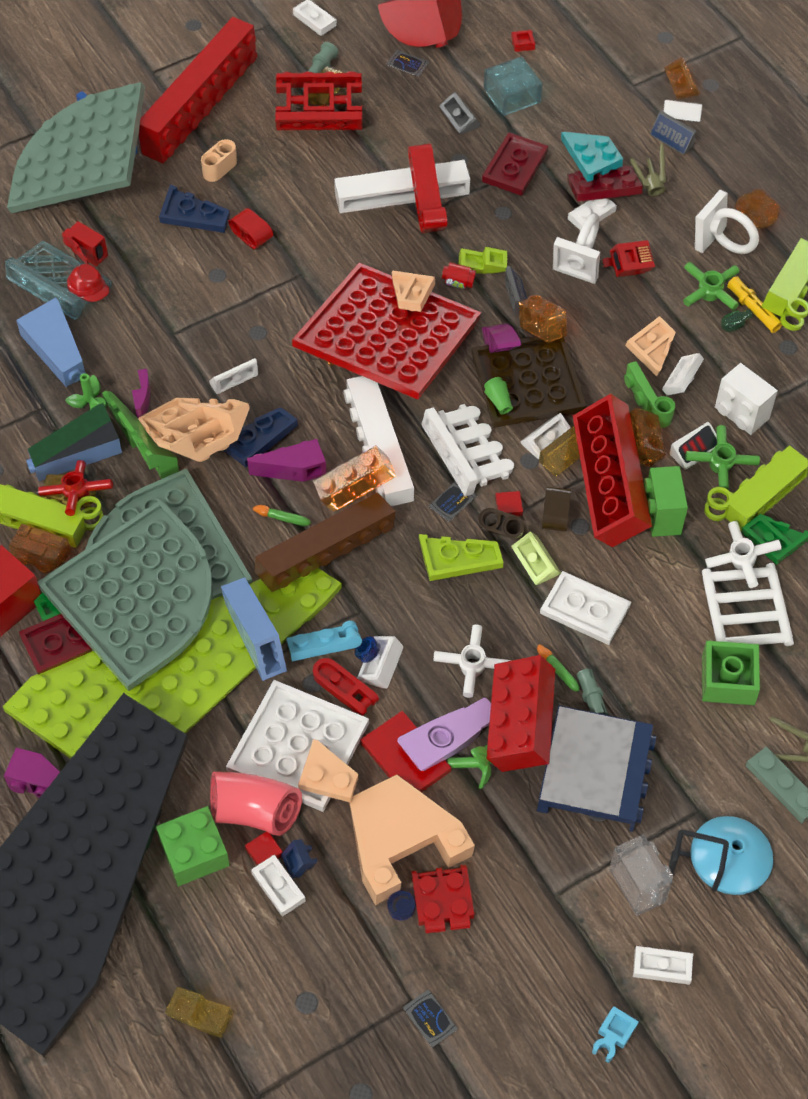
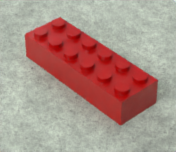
M609 394L573 415L594 538L610 547H614L652 527L629 407L622 400Z

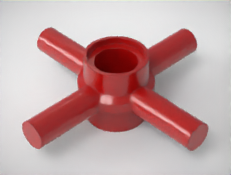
M78 460L75 471L69 472L62 477V484L41 486L38 488L39 496L64 494L68 498L65 514L73 516L76 511L77 502L81 498L90 496L89 491L113 489L112 479L87 481L84 479L86 462Z

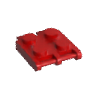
M466 864L460 865V868L442 870L440 867L436 868V871L417 873V870L411 871L419 926H425L426 934L445 931V922H449L450 930L470 928V919H474V909Z

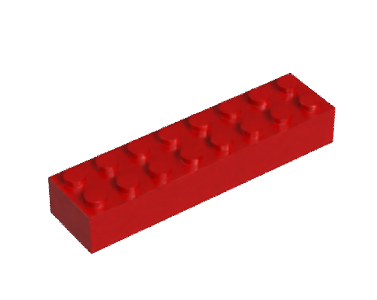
M232 17L141 117L138 136L142 155L163 164L174 154L177 147L185 142L192 130L198 127L199 122L210 113L214 105L221 101L222 96L228 89L230 90L236 80L243 76L250 64L256 61L254 25Z

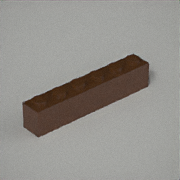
M377 492L255 556V573L271 592L285 588L296 579L309 575L313 570L321 566L328 565L335 558L350 553L352 549L361 544H367L374 537L389 532L394 527L396 511Z

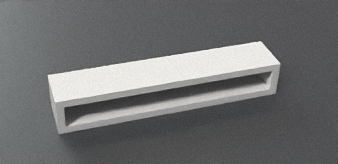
M465 160L435 164L440 199L469 195L470 177ZM410 168L334 179L339 213L415 202Z
M363 376L347 379V389L344 390L345 401L347 404H351L350 415L352 422H357L358 425L356 427L358 440L364 442L365 446H362L365 460H370V476L372 480L376 479L378 484L375 485L376 493L378 492L390 506L414 501V486L378 383Z

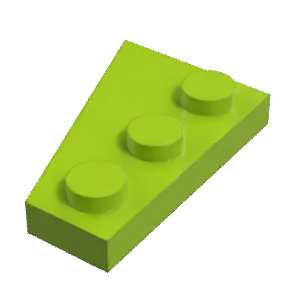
M419 534V542L429 581L503 568L504 562L498 542L475 539L457 541L451 540V537L441 536V539L428 538V535Z

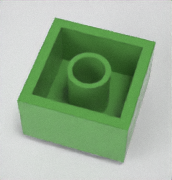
M680 466L650 468L648 478L644 479V487L652 527H650L652 537L681 535L688 506Z
M706 640L702 654V701L755 705L760 692L759 644Z
M208 806L156 826L160 843L178 887L230 866L227 851Z

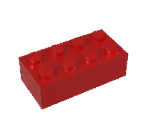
M541 655L494 664L486 758L501 772L547 765L550 762L556 669Z

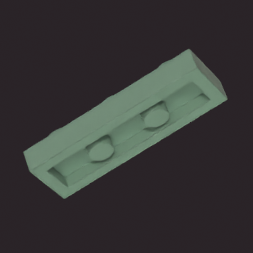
M766 746L749 759L745 766L802 824L808 819V788Z

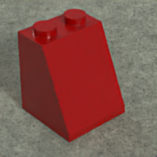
M2 545L0 546V637L36 608L34 600L41 594L35 574Z

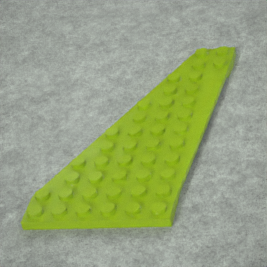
M319 568L313 570L305 577L296 579L287 587L280 588L274 592H271L261 579L249 584L279 634L281 645L287 640L286 638L296 632L306 621L309 622L342 588L341 582ZM222 595L211 600L206 620L191 644L175 659L130 691L125 688L98 655L92 651L44 673L31 676L3 705L4 712L71 759L123 693L186 734L253 672L256 667L225 605Z

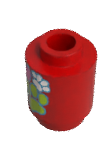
M450 262L449 266H444L441 279L445 280V285L466 289V287L472 288L476 270H471L469 266Z

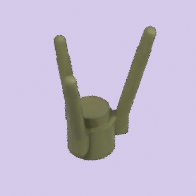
M660 144V175L654 172L651 159H647L650 174L645 179L635 159H630L643 188H647L648 195L658 196L664 193V183L667 181L665 176L664 144Z
M770 717L771 722L805 739L802 752L807 753L806 756L774 755L779 760L808 763V733L775 717Z

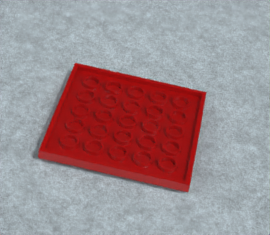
M359 262L292 339V346L418 400L478 323L481 312L433 292L430 293L421 312L399 309L392 276Z

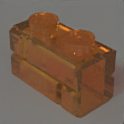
M25 524L20 525L16 536L13 537L9 544L10 553L23 565L27 563L34 565L44 573L53 572L62 566L71 550L68 539Z

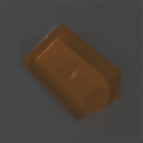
M683 57L664 67L677 99L700 95L690 68Z

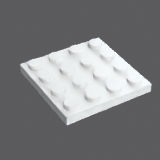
M274 680L226 765V770L228 772L258 775L298 788L313 739L318 740L348 765L369 725V718ZM300 790L303 804L324 812L331 797Z

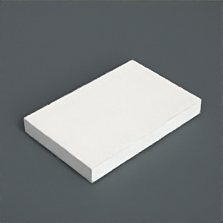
M562 571L541 607L540 614L610 645L631 606V601Z

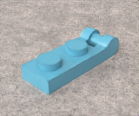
M346 621L340 627L298 634L286 638L292 661L357 648L362 643L357 624L354 621Z

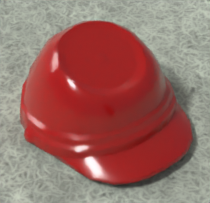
M81 264L74 268L67 279V288L70 293L89 302H96L105 298L110 291L99 271L89 264Z

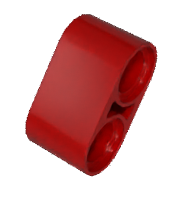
M249 208L244 209L228 222L233 233L252 249L258 248L273 237V231L269 224Z

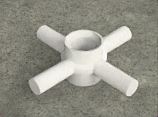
M732 521L728 526L734 542L731 544L729 553L705 559L708 569L732 562L735 568L743 569L748 587L754 588L758 585L753 569L757 556L781 550V544L779 540L754 546L752 541L743 538L738 522Z
M480 625L472 626L470 645H467L461 654L434 652L433 661L459 664L461 671L465 675L463 696L467 698L473 697L475 679L485 668L494 669V664L512 661L486 657L483 648L480 647L482 626ZM469 659H475V660H477L478 662L471 663V662H469V661H467V660H469Z

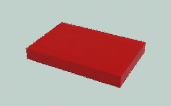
M401 711L360 739V744L389 778L398 775L422 793L450 773L451 767L444 760L424 771L419 770L398 743L400 736L417 728L407 715Z

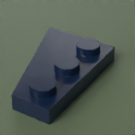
M170 184L159 215V221L164 224L225 233L230 218V210L207 200L201 201L195 198L194 194L189 192L185 194L178 191L176 186Z
M281 407L255 418L254 423L242 427L238 440L229 444V447L223 451L244 467H248L247 458L253 457L256 454H264L296 428L298 420Z

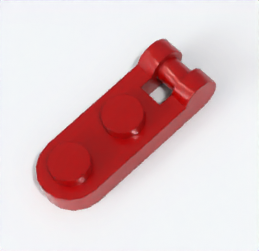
M323 658L316 661L313 665L314 680L349 707L352 712L364 716L367 713V708L370 705L374 706L379 701L378 695L334 660ZM358 694L363 697L360 701L355 699Z

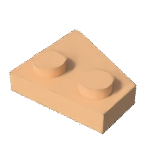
M392 271V280L399 309L421 312L435 286V277Z
M659 316L630 338L625 346L655 376H658L676 332Z
M313 739L298 788L351 803L358 781V774L322 743Z

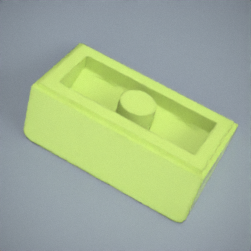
M531 531L511 546L535 585L561 574V571L539 537Z

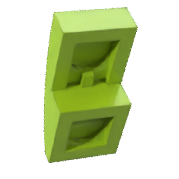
M485 247L483 252L461 248L459 264L471 267V270H476V274L504 272L507 267V251Z

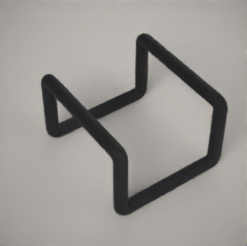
M684 829L680 830L677 835L675 850L671 853L667 880L671 881L679 855L691 858V852L680 850L683 835L723 844L719 871L712 886V891L716 892L724 874L729 842L718 837Z

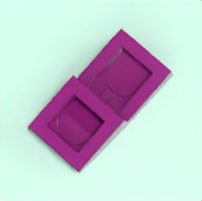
M147 368L138 370L141 389L132 390L137 418L145 415L149 410L151 389Z

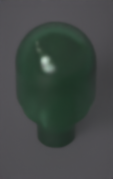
M749 309L742 312L739 310L732 311L721 319V327L726 332H734L745 325V320L751 318L752 313Z

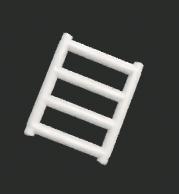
M769 563L763 568H753L756 578L768 577L771 589L716 593L714 582L746 579L743 569L711 572L710 569L702 570L703 583L716 641L759 645L784 643L785 646H791L794 644L774 563ZM773 599L776 611L721 615L719 603ZM778 621L781 633L726 637L723 625Z

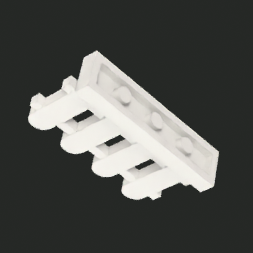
M463 404L459 405L458 410L445 413L444 410L437 413L434 407L426 409L422 427L465 497L474 494L477 484H480L482 487L487 485L489 480L501 477L502 480L508 479L509 474L513 471L514 463L509 459L500 460L498 458L503 446L498 441L488 442L487 438L490 436L491 427L485 423H476L480 416V409L478 407H466ZM464 424L469 425L468 428L457 431L454 428ZM477 441L480 443V445L471 448L465 446ZM490 459L492 462L479 467L477 465V462Z

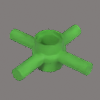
M688 262L685 265L684 269L699 281V289L683 299L687 307L701 298L706 301H715L719 298L731 310H735L738 307L739 303L723 290L724 283L739 273L737 266L734 265L721 274L717 271L703 273L692 262Z
M719 425L716 427L717 445L711 453L686 451L685 460L709 462L710 468L715 473H718L719 487L729 490L728 471L734 464L759 466L760 456L736 454L735 448L727 443L726 426Z

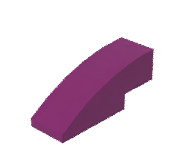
M507 323L482 327L484 344L489 345L490 353L513 350L521 346L517 333Z

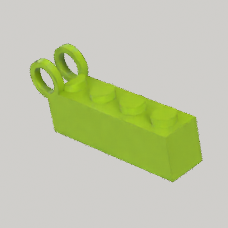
M802 238L799 240L762 304V308L780 316L781 324L786 329L792 331L800 330L804 324V318L808 316V303L803 300L808 291V241ZM799 305L805 308V312H797ZM785 317H795L799 324L792 325L786 321Z
M790 445L783 451L779 450L772 457L770 463L761 465L751 479L746 478L735 493L723 487L711 489L704 507L705 515L714 521H721L725 518L730 522L737 521L742 531L743 526L759 514L764 515L808 476V459ZM715 493H722L727 496V500L711 498V496ZM709 506L716 510H725L722 515H714L709 511Z
M0 484V524L67 546L77 548L85 531L94 530L103 517L101 503L93 496L81 498L77 502L75 514L68 516L65 514L66 505L61 504L55 499H45L33 492H23L11 485ZM86 502H93L97 505V508L88 507L82 511L80 510L81 506ZM98 515L100 516L95 524L90 525L84 522V519L89 520L96 518Z

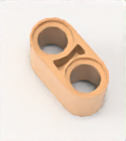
M227 139L221 140L203 154L201 165L205 180L217 181L236 166L235 143Z

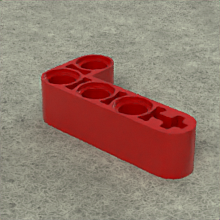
M430 143L409 146L408 158L421 233L444 230L447 227V214L445 207L441 205L432 145Z

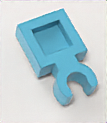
M613 1006L598 1031V1034L604 1038L595 1042L592 1053L596 1054L599 1048L604 1047L609 1051L605 1061L607 1063L611 1062L615 1055V1045L622 1049L625 1047L637 1027L638 1021Z

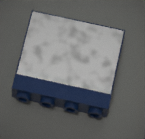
M558 705L551 739L550 762L545 768L537 812L548 814L549 807L627 823L630 824L629 831L633 832L635 823H641L644 807L639 806L640 798L645 799L648 783L643 782L644 774H650L652 759L647 758L649 750L654 751L656 735H651L653 725Z

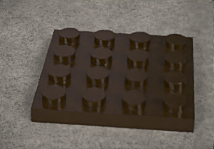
M562 332L520 339L521 346L513 350L490 353L489 345L472 347V358L493 428L552 418L559 413L563 416L575 414L587 408ZM501 377L503 381H506L510 401L513 409L506 414H500L496 406L484 393L485 383L492 378Z

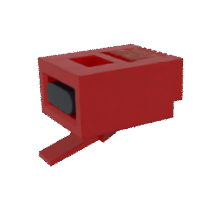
M77 221L70 229L67 228L62 233L64 244L70 247L72 252L78 255L85 264L91 263L97 267L108 256L105 237L81 222Z
M649 241L616 244L610 250L611 257L602 259L604 268L614 266L616 277L645 274L651 271L655 264L652 261L651 250H649Z

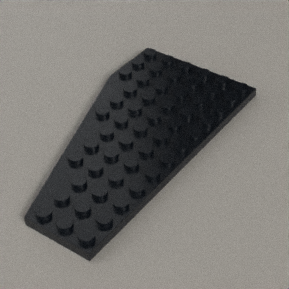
M125 693L121 695L0 847V1025L43 1057L46 1056L99 986L102 970L116 933L118 934L132 895L134 882L145 852L150 846L162 813V805L188 741L187 734Z

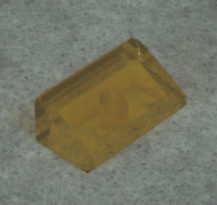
M572 426L540 451L539 462L555 476L580 458L575 427Z

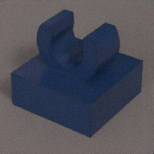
M302 839L293 840L281 854L291 878L301 877L307 869L313 868L318 862L317 858H310L309 853L312 850V846L304 845Z

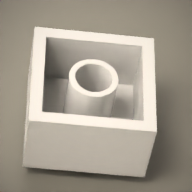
M740 363L722 378L715 408L720 414L727 416L736 423L740 429L752 435L770 419L778 390Z

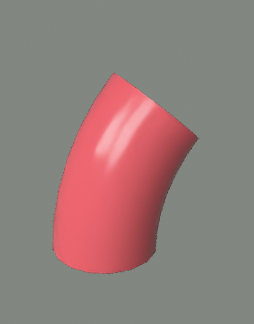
M212 772L210 808L215 823L244 825L281 836L292 827L297 819L302 804V793L299 788L258 775Z

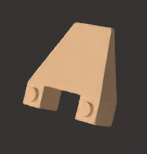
M398 775L354 795L351 803L349 802L362 881L375 905L400 893L401 881L392 867V863L432 843L437 847L448 868L473 855L475 845L462 822Z

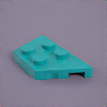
M561 132V141L587 182L592 181L593 176L599 172L601 175H605L610 170L617 169L623 165V157L608 136Z

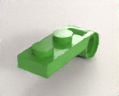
M636 361L629 363L624 375V381L626 386L632 389L637 405L643 408L645 414L647 413L651 422L656 427H668L673 419L674 401L666 396L657 397Z

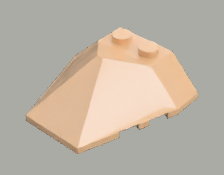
M175 398L138 419L159 447L197 462H202L209 459L211 454L227 449L229 444L238 440L250 407L248 403L235 399H228L226 403H218L217 399H210V403H201L199 398Z

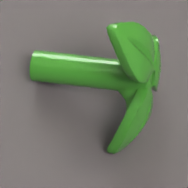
M86 373L80 375L83 395L74 394L65 399L67 404L75 408H83L87 403H89L90 409L100 403H104V406L107 405L104 398L95 397L101 390L98 379L95 375L89 378V375Z
M487 745L471 749L474 757L448 758V764L451 768H480L482 770V778L479 789H482L487 784L492 773L490 766L492 763L486 758Z

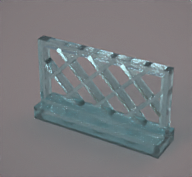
M41 241L18 259L10 257L5 261L6 279L46 303L57 298L63 313L74 320L82 316V309L91 303L71 293L67 287H61L56 284L67 283L69 276L55 277V273L69 272L70 275L71 271L82 263L45 241ZM42 250H45L51 254L37 256V254L40 253ZM38 262H51L52 266H38ZM54 262H65L68 265L54 266ZM35 263V267H28L24 264ZM39 273H52L53 277H45ZM101 275L105 283L110 288L112 286V281Z

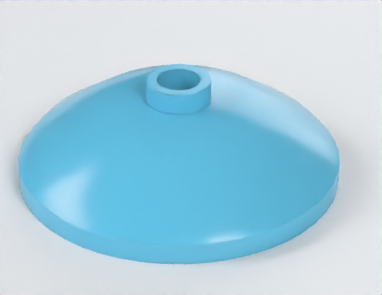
M732 816L711 819L699 828L697 833L722 838L729 842L725 870L717 891L731 895H742L755 891L765 883L773 867V852L768 839L760 829L744 819ZM693 838L691 844L693 866L699 877L712 887L719 871L723 844ZM732 845L739 846L740 850H735Z

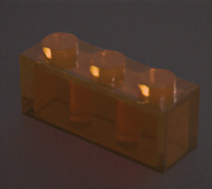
M375 445L313 482L320 501L334 512L396 477L389 457Z

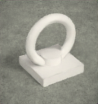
M719 190L696 216L695 250L701 253L708 248L715 238L723 247L737 254H748L754 251L759 243V234L754 223L742 212L727 208V192ZM727 217L737 220L746 228L750 236L748 244H736L723 234L727 224Z
M591 213L586 218L576 243L559 237L556 238L553 249V270L593 284L596 283L599 274L600 252L592 248L599 228L600 219L598 214Z

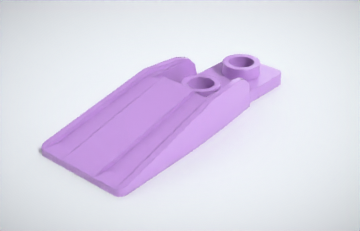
M482 698L466 708L463 707L443 715L400 736L398 743L419 770L424 771L461 752L477 739L481 730L489 726L491 703L487 698Z

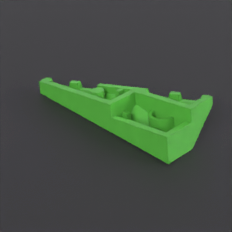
M102 392L103 398L106 400L109 409L131 447L138 448L149 469L155 468L161 479L179 472L177 458L169 450L159 447L154 442L139 419L112 392Z

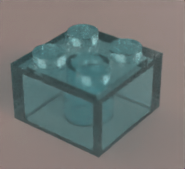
M522 56L484 70V90L503 116L541 102L542 82Z

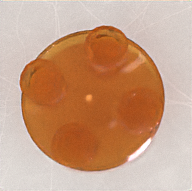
M755 189L751 193L740 196L735 203V210L745 214L754 223L756 228L771 226L776 222L780 212L779 205L765 195V192L761 189Z

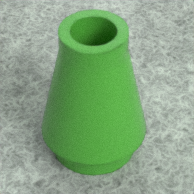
M495 377L487 381L484 385V393L496 406L500 414L510 412L513 406L510 401L506 381H503L501 377Z

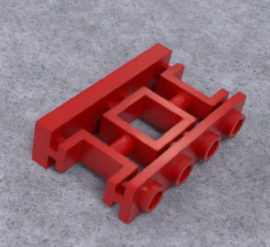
M328 71L325 73L282 72L276 74V93L286 94V106H276V130H362V106H351V93H362V73L353 71L334 73ZM291 88H304V95H291ZM334 88H347V95H334ZM309 93H330V106H309ZM291 104H304V112H291ZM334 104H347V112H334Z

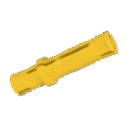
M738 276L728 282L727 287L739 298V302L743 306L746 305L771 333L777 332L783 326L781 321L772 312L762 308L763 302L756 296V292L753 289H749Z

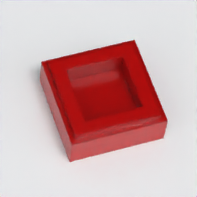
M532 30L511 32L514 52L535 50L536 44Z
M520 491L495 493L497 510L517 517L523 516Z
M269 832L261 834L245 845L246 851L257 866L273 855L278 859L283 853Z

